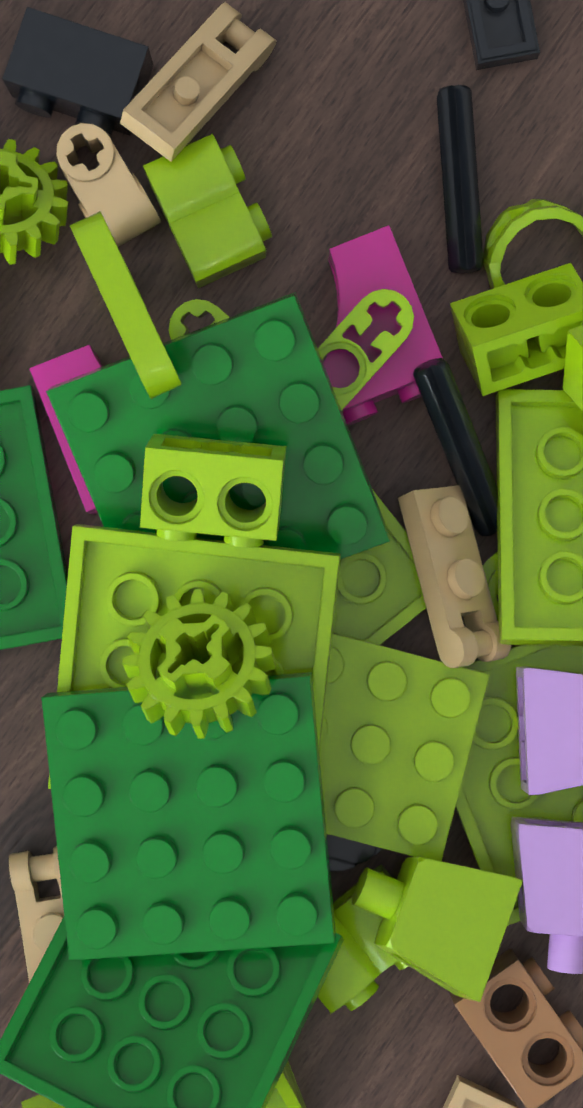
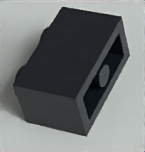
M27 7L2 80L11 96L17 98L15 104L31 114L51 118L53 111L77 118L76 125L80 123L94 124L102 128L109 137H111L113 130L130 136L131 131L120 124L123 109L148 84L154 65L148 46Z

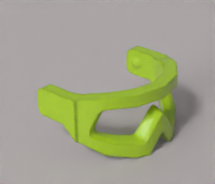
M531 199L525 204L511 206L504 210L488 231L485 240L483 264L490 289L505 285L500 273L501 262L507 245L520 230L536 220L559 219L573 225L583 236V217L568 207L546 199Z

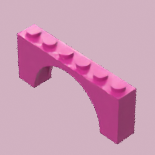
M389 225L329 249L328 262L334 277L337 293L338 315L336 328L365 296L380 289L395 290L403 295L412 306L414 314L413 328L407 339L342 410L347 426L377 414L378 410L375 403L396 394L399 395L402 403L422 397L413 376L414 369L435 358L443 359ZM392 302L384 309L374 303L367 311L373 319L370 327L360 337L355 327L351 326L343 334V338L359 345L369 361L373 363L382 352L373 348L370 344L383 331H387L393 336L399 333L402 327L398 325L396 317L401 310ZM87 345L29 369L87 513L96 515L98 514L46 393L51 386L103 367L97 353L90 345ZM342 349L334 350L327 354L323 364L331 385L343 388L355 382L359 375L360 367L354 354Z

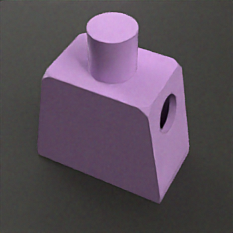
M527 666L516 667L521 789L528 795H540L582 786L583 674Z
M512 817L511 832L515 874L517 879L523 881L518 893L520 921L529 932L549 934L547 968L549 970L569 974H583V822Z

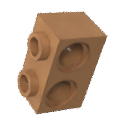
M510 948L495 959L480 1002L461 998L451 992L449 993L455 1007L525 1107L538 1108L583 1076V1028L570 1010H567L560 1016L555 1012L545 997L555 988L534 958L531 957L521 963ZM512 984L523 989L522 1001L516 1009L510 1012H498L490 1007L491 997L499 987ZM544 1038L557 1040L560 1047L553 1061L548 1064L537 1065L528 1060L529 1050L536 1041Z

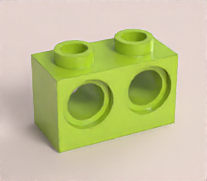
M571 263L450 303L460 353L482 396L564 369L568 330L583 325V282Z
M153 434L145 447L140 528L157 529L156 535L158 537L173 541L194 540L197 538V533L224 536L223 541L226 544L246 548L260 547L264 544V540L276 541L280 525L287 446ZM172 476L184 477L193 483L198 497L189 503L175 502L166 495L163 489V481ZM239 483H251L261 489L266 502L256 509H242L232 501L229 490Z

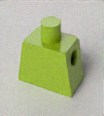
M406 857L397 879L366 867L356 884L352 905L383 917L375 937L374 944L452 994L480 1002L523 881L511 876L433 859Z

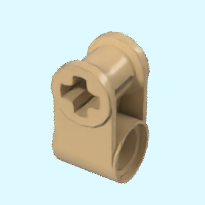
M80 123L71 126L61 135L57 143L56 156L67 182L80 202L78 206L85 218L101 211L118 247L161 223L142 185L134 173H130L111 138L102 128L94 124ZM87 146L88 150L92 153L99 151L96 155L99 166L96 169L88 171L83 163L77 164L79 159L76 151L80 147Z

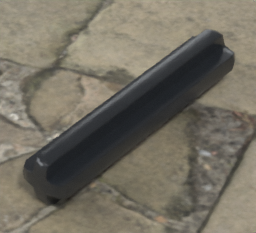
M451 85L439 89L437 110L448 267L453 273L464 274L481 270L484 258L472 91L465 85Z
M442 358L429 360L414 369L413 376L457 485H460L474 528L481 536H491L497 532L498 489L449 364Z

